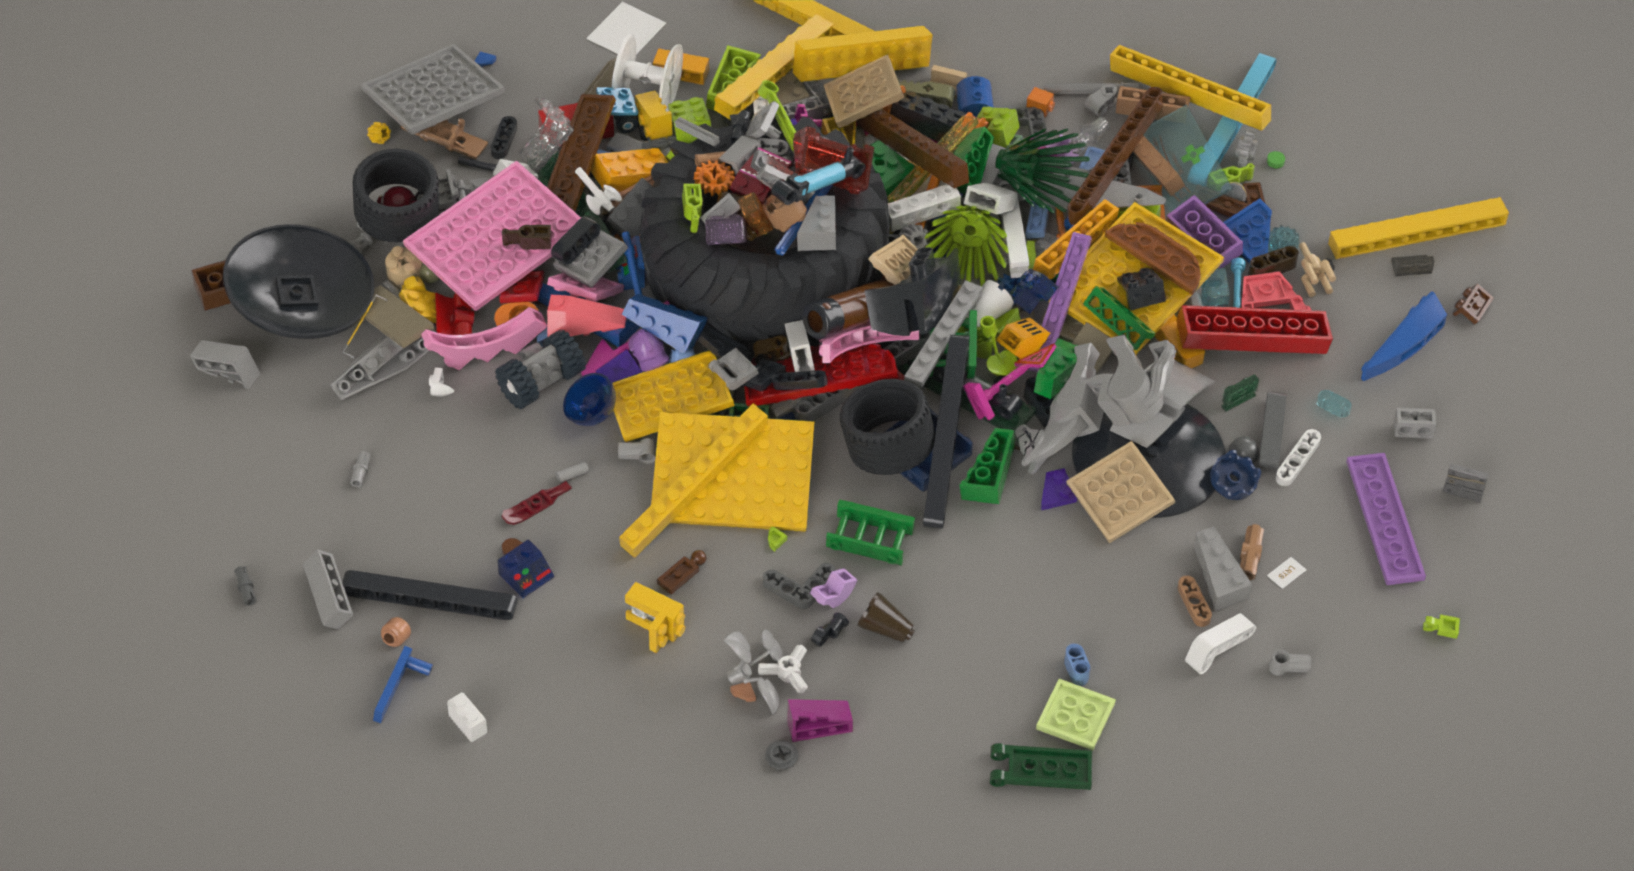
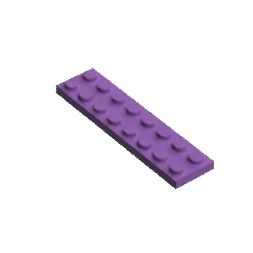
M1385 453L1347 457V466L1386 585L1425 581L1426 575Z

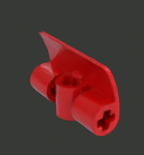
M436 292V333L446 335L472 334L474 311H471V307L456 293L453 298H449Z

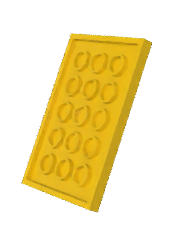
M706 351L605 385L624 442L658 432L660 412L709 415L733 407L734 402L726 383L716 372H712L708 368L711 361L717 360L716 356L711 351Z

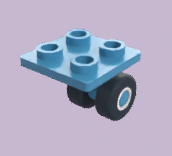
M597 87V95H614L616 99L611 115H614L617 129L622 133L634 131L638 126L636 118L638 109L630 88L612 89L609 87Z

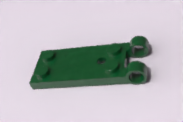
M1001 743L991 746V759L1003 761L1009 758L1008 771L996 769L990 772V784L994 787H1002L1009 784L1091 790L1092 751L1016 746ZM1031 765L1033 769H1027L1026 766Z

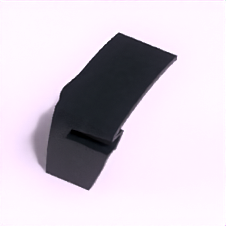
M931 247L918 249L909 262L910 275L908 279L893 286L866 289L865 296L871 329L891 335L909 336L913 331L920 330V334H925L936 327L961 288L958 248H954L948 257L934 258L933 248Z

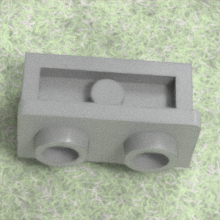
M446 169V176L438 177L439 209L450 208L456 204V199H459L458 188H454L456 186L455 175H451L450 169Z

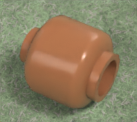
M399 617L390 619L381 629L383 641L392 647H398L403 644L411 634L409 624Z

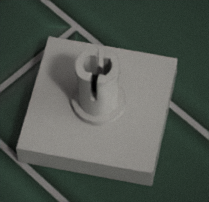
M773 101L754 114L744 136L758 139L766 134L771 139H778L781 131L773 127L771 122L780 105Z

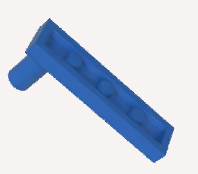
M404 646L374 710L373 721L382 722L406 668L429 676L433 664L411 657L412 648Z

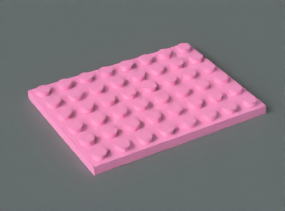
M515 161L403 240V244L473 310L477 311L551 258L552 247L581 217L518 161ZM523 225H551V249H523L519 244L505 246L502 241V229L518 230Z

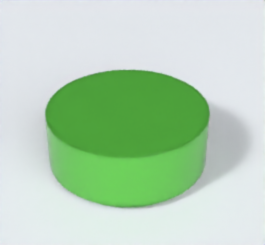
M1279 151L1270 152L1267 156V164L1272 168H1281L1285 164V155Z

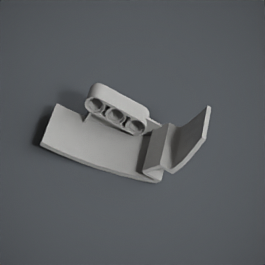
M1175 360L1170 379L1164 388L1163 405L1158 414L1144 423H1132L1131 425L1117 427L1112 424L1110 431L1147 448L1179 418L1185 410L1184 406L1205 388L1214 385L1215 381ZM1153 363L1150 366H1148L1144 371L1147 372L1151 368Z

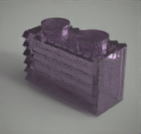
M733 214L729 215V218L724 219L721 216H711L710 220H705L706 243L708 245L747 242L746 221L740 215Z

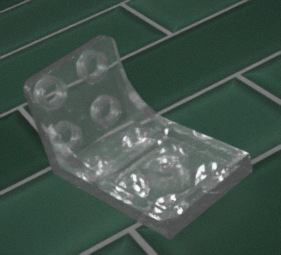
M536 97L535 101L545 113L546 120L519 153L530 169L538 173L551 156L557 152V149L563 142L568 139L574 129L570 125L571 121L564 116V112L556 106L554 108L547 99Z

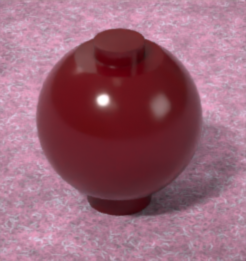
M403 186L391 187L383 196L380 195L377 199V203L389 207H402L417 201L414 193Z

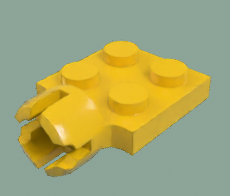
M411 276L406 278L399 294L400 299L430 322L436 323L435 293L426 290L425 284L420 277L417 276L415 278Z

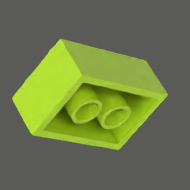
M693 97L687 101L677 100L668 104V110L672 113V129L677 141L691 143L698 139L675 126V120L679 117L697 126L704 123L711 126L710 117L703 98Z

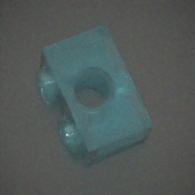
M1217 268L1201 285L1203 288L1201 300L1205 302V306L1228 307L1230 294L1226 268Z

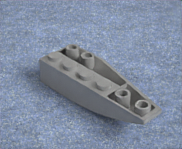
M384 334L355 359L330 386L340 400H343L407 370L429 350L424 346L423 337L402 348Z

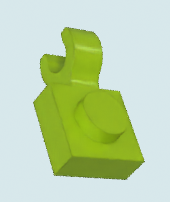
M1441 614L1439 619L1426 616L1423 630H1437V635L1457 639L1460 618Z

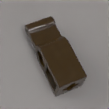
M523 225L518 230L502 229L503 245L519 244L523 249H551V225Z

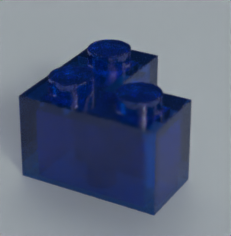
M1029 269L1022 274L1021 281L1010 290L1009 294L1016 306L1030 314L1041 299L1048 302L1059 286L1044 274Z

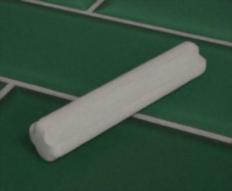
M681 117L675 120L677 128L712 146L719 144V136Z

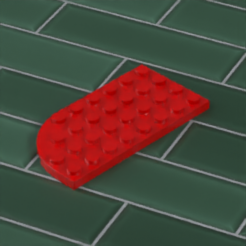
M872 343L847 350L836 356L831 363H823V356L819 354L820 345L810 346L814 370L826 372L828 380L826 386L811 389L775 390L772 383L762 392L745 386L747 406L752 404L759 406L779 403L780 401L795 400L800 397L815 396L846 388L852 389L856 386L866 385L878 380L897 379L898 373L895 359L889 350L885 351L879 344ZM791 355L784 361L776 362L785 365L786 372H795ZM755 358L751 361L754 366L757 365Z

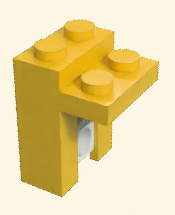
M635 582L625 595V603L631 605L632 608L626 611V619L649 630V648L657 653L661 647L663 648L668 640L675 642L678 636L681 637L685 631L684 605Z

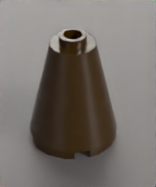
M879 592L874 595L857 624L862 629L904 642L906 639L910 641L915 633V630H913L914 625Z

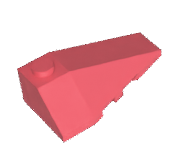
M551 295L547 310V337L560 329L565 330V333L568 332L571 337L581 334L587 336L591 332L596 331L606 332L625 328L627 318L621 315L624 310L623 308L573 296Z

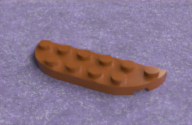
M1136 222V224L1128 225L1121 223L1105 232L1107 239L1189 294L1193 295L1197 290L1201 276L1197 258L1187 248L1151 225Z

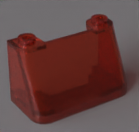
M809 126L794 133L795 172L801 176L841 161L845 156L846 149L852 147L854 149L853 155L865 164L864 173L857 179L849 177L831 185L849 190L851 194H860V192L868 189L874 152L873 146L866 144L861 149L855 144L847 146L821 138L820 133H815L816 129Z

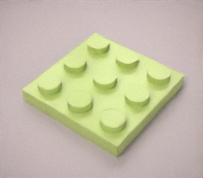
M1058 679L1036 725V730L1093 751L1115 706L1116 699Z

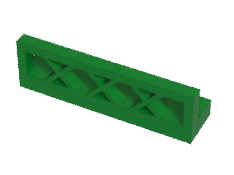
M1095 286L1083 303L1118 336L1125 335L1134 350H1138L1145 339H1152L1156 334L1103 287ZM1095 296L1100 301V307L1097 308L1090 304ZM1104 309L1112 310L1113 319L1105 318ZM1124 320L1126 330L1120 331L1117 321ZM1130 332H1137L1140 335L1136 343L1131 341Z

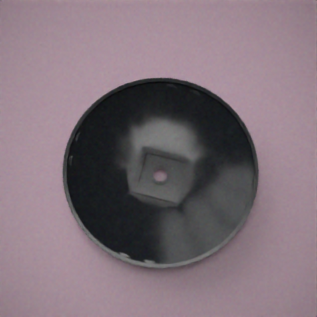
M285 224L270 226L252 232L232 248L224 264L223 285L227 297L234 308L257 327L284 337L317 339L346 331L363 318L374 295V277L363 255L343 238L316 227ZM294 290H298V291L301 292V293L297 294V293H294L293 291H294Z
M1188 404L1184 406L1185 410L1179 418L1153 442L1155 446L1146 448L1133 442L1175 499L1173 505L1152 518L1170 517L1188 512L1204 503L1216 491L1210 479V472L1216 460L1226 454L1224 443L1211 421ZM1103 412L1099 431L1076 437L1073 440L1072 461L1076 474H1079L1131 442V440L1110 431L1113 422L1105 412Z

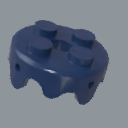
M1231 450L1219 457L1210 472V479L1215 490L1223 497L1231 500L1248 498L1257 488L1261 476V469L1253 465L1251 458L1239 457L1236 450ZM1229 475L1236 476L1238 481L1231 480Z

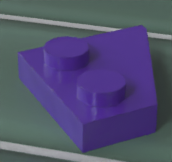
M627 349L595 370L605 385L643 373Z
M1065 468L1046 472L1041 510L1077 502L1076 496L1067 485L1066 481L1069 480Z

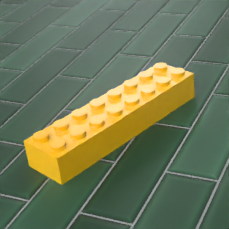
M925 26L795 40L792 73L800 82L837 78L887 54L894 71L928 67L933 34Z

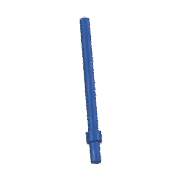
M623 232V241L628 247L624 255L627 256L635 295H643L634 257L635 248L631 243L629 232Z

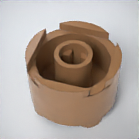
M771 195L767 199V205L763 204L762 206L773 227L780 229L781 232L787 231L791 225L803 221L806 217L807 208L802 200L785 205L775 196Z

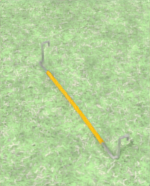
M373 299L372 302L370 303V305H369V307H368V309H367L365 315L363 316V318L361 319V321H360V323L358 324L357 328L355 329L354 333L352 334V336H351L350 340L348 341L346 347L349 345L350 341L352 340L353 336L355 335L356 331L358 330L360 324L362 323L364 317L366 316L368 310L370 309V307H371V305H372L374 299Z

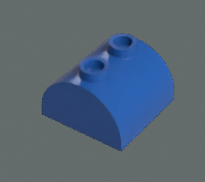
M971 76L962 79L957 84L956 96L959 111H963L965 114L971 112L974 117H977L983 107L994 108L992 87L988 79L980 76Z

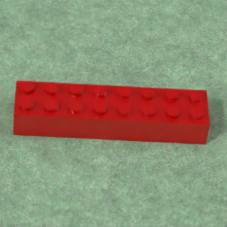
M1182 305L1176 319L1182 349L1327 354L1333 340L1326 311Z

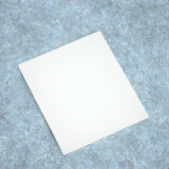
M621 2L586 39L618 54L625 36L631 33L636 39L637 55L667 23Z

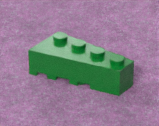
M985 126L966 130L953 153L967 162L969 183L957 187V190L963 194L962 198L966 196L968 186L980 184L994 139Z
M1060 338L1055 342V350L1044 367L1038 370L1034 392L1049 399L1061 391L1069 380L1077 362L1074 347L1078 345Z
M1000 428L993 430L984 445L982 453L978 454L975 464L972 468L970 467L967 477L959 485L961 500L991 504L1000 503L1015 448L1014 430Z

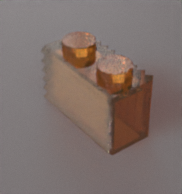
M752 192L738 200L744 218L757 233L758 237L773 230V226L762 208L763 205L755 193Z

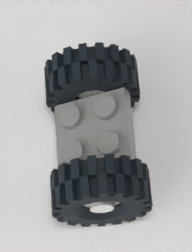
M558 330L543 340V350L523 362H518V359L513 358L496 369L495 377L498 380L497 384L501 387V392H504L505 398L509 399V402L514 404L515 408H525L539 398V391L560 378L569 380L586 369L585 356L582 355L583 352L579 349V344L575 343L574 338L570 337L568 332L565 333V330Z

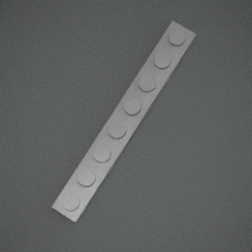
M969 281L964 282L905 374L904 381L922 388L948 347L950 334H956L982 293L983 287Z

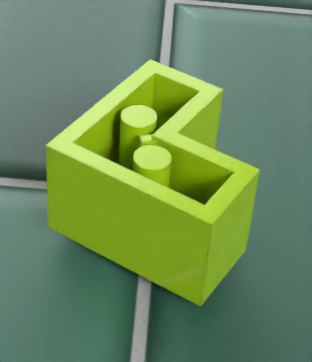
M983 107L977 118L981 119L984 117L989 122L987 129L994 137L992 144L1007 148L1006 145L1010 144L1020 127L1016 109Z

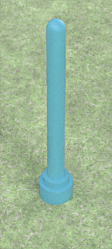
M1242 258L1231 260V270L1234 273L1233 307L1241 308V276L1246 267V262Z

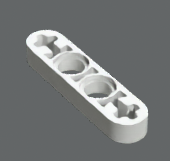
M1309 429L1303 434L1277 470L1276 482L1279 485L1289 486L1293 483L1318 448L1321 441L1320 432ZM1306 449L1308 453L1301 454L1298 450ZM1295 461L1299 466L1293 467L1289 462Z

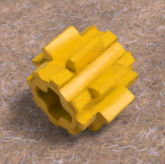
M373 122V125L367 129L369 140L372 143L384 144L390 138L391 130L388 128L389 126L386 123Z

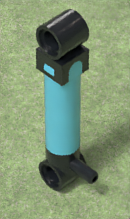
M848 147L841 161L801 176L795 173L788 176L786 181L780 179L773 185L771 193L785 205H790L794 201L798 202L806 199L808 193L849 177L853 179L859 178L865 171V164L853 155L854 149Z

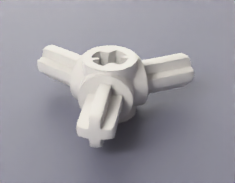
M797 645L791 655L782 657L778 660V663H760L758 665V674L778 675V678L782 681L791 683L798 693H804L808 686L800 676L801 671L799 668L801 667L800 661L806 654L807 649L803 645Z

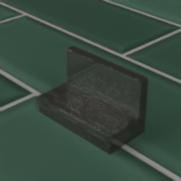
M1427 255L1391 258L1396 277L1432 274L1435 262L1433 256Z

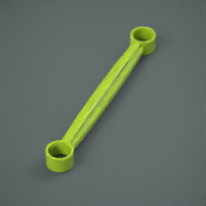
M764 80L758 89V94L768 100L769 104L775 101L780 105L775 118L802 167L799 175L801 176L820 169L817 165L810 162L796 130L776 95L779 91L778 86L771 81Z

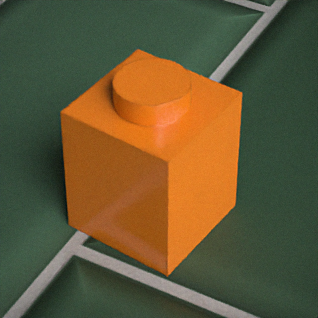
M1034 87L1027 97L1026 108L1035 107L1041 109L1044 117H1046L1049 111L1052 112L1054 109V94Z

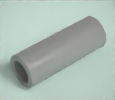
M584 461L557 471L556 477L559 483L588 473L589 469Z

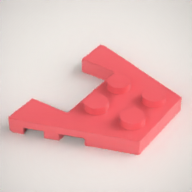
M1280 272L1250 275L1243 278L1241 308H1257L1289 303L1292 310H1311L1309 306L1303 303L1302 297L1296 295L1292 290L1291 284Z

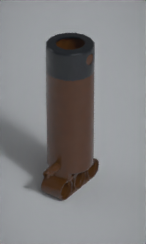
M882 274L880 280L807 304L802 315L806 331L814 339L821 340L870 323L865 290L893 286L894 284L887 281L885 275Z

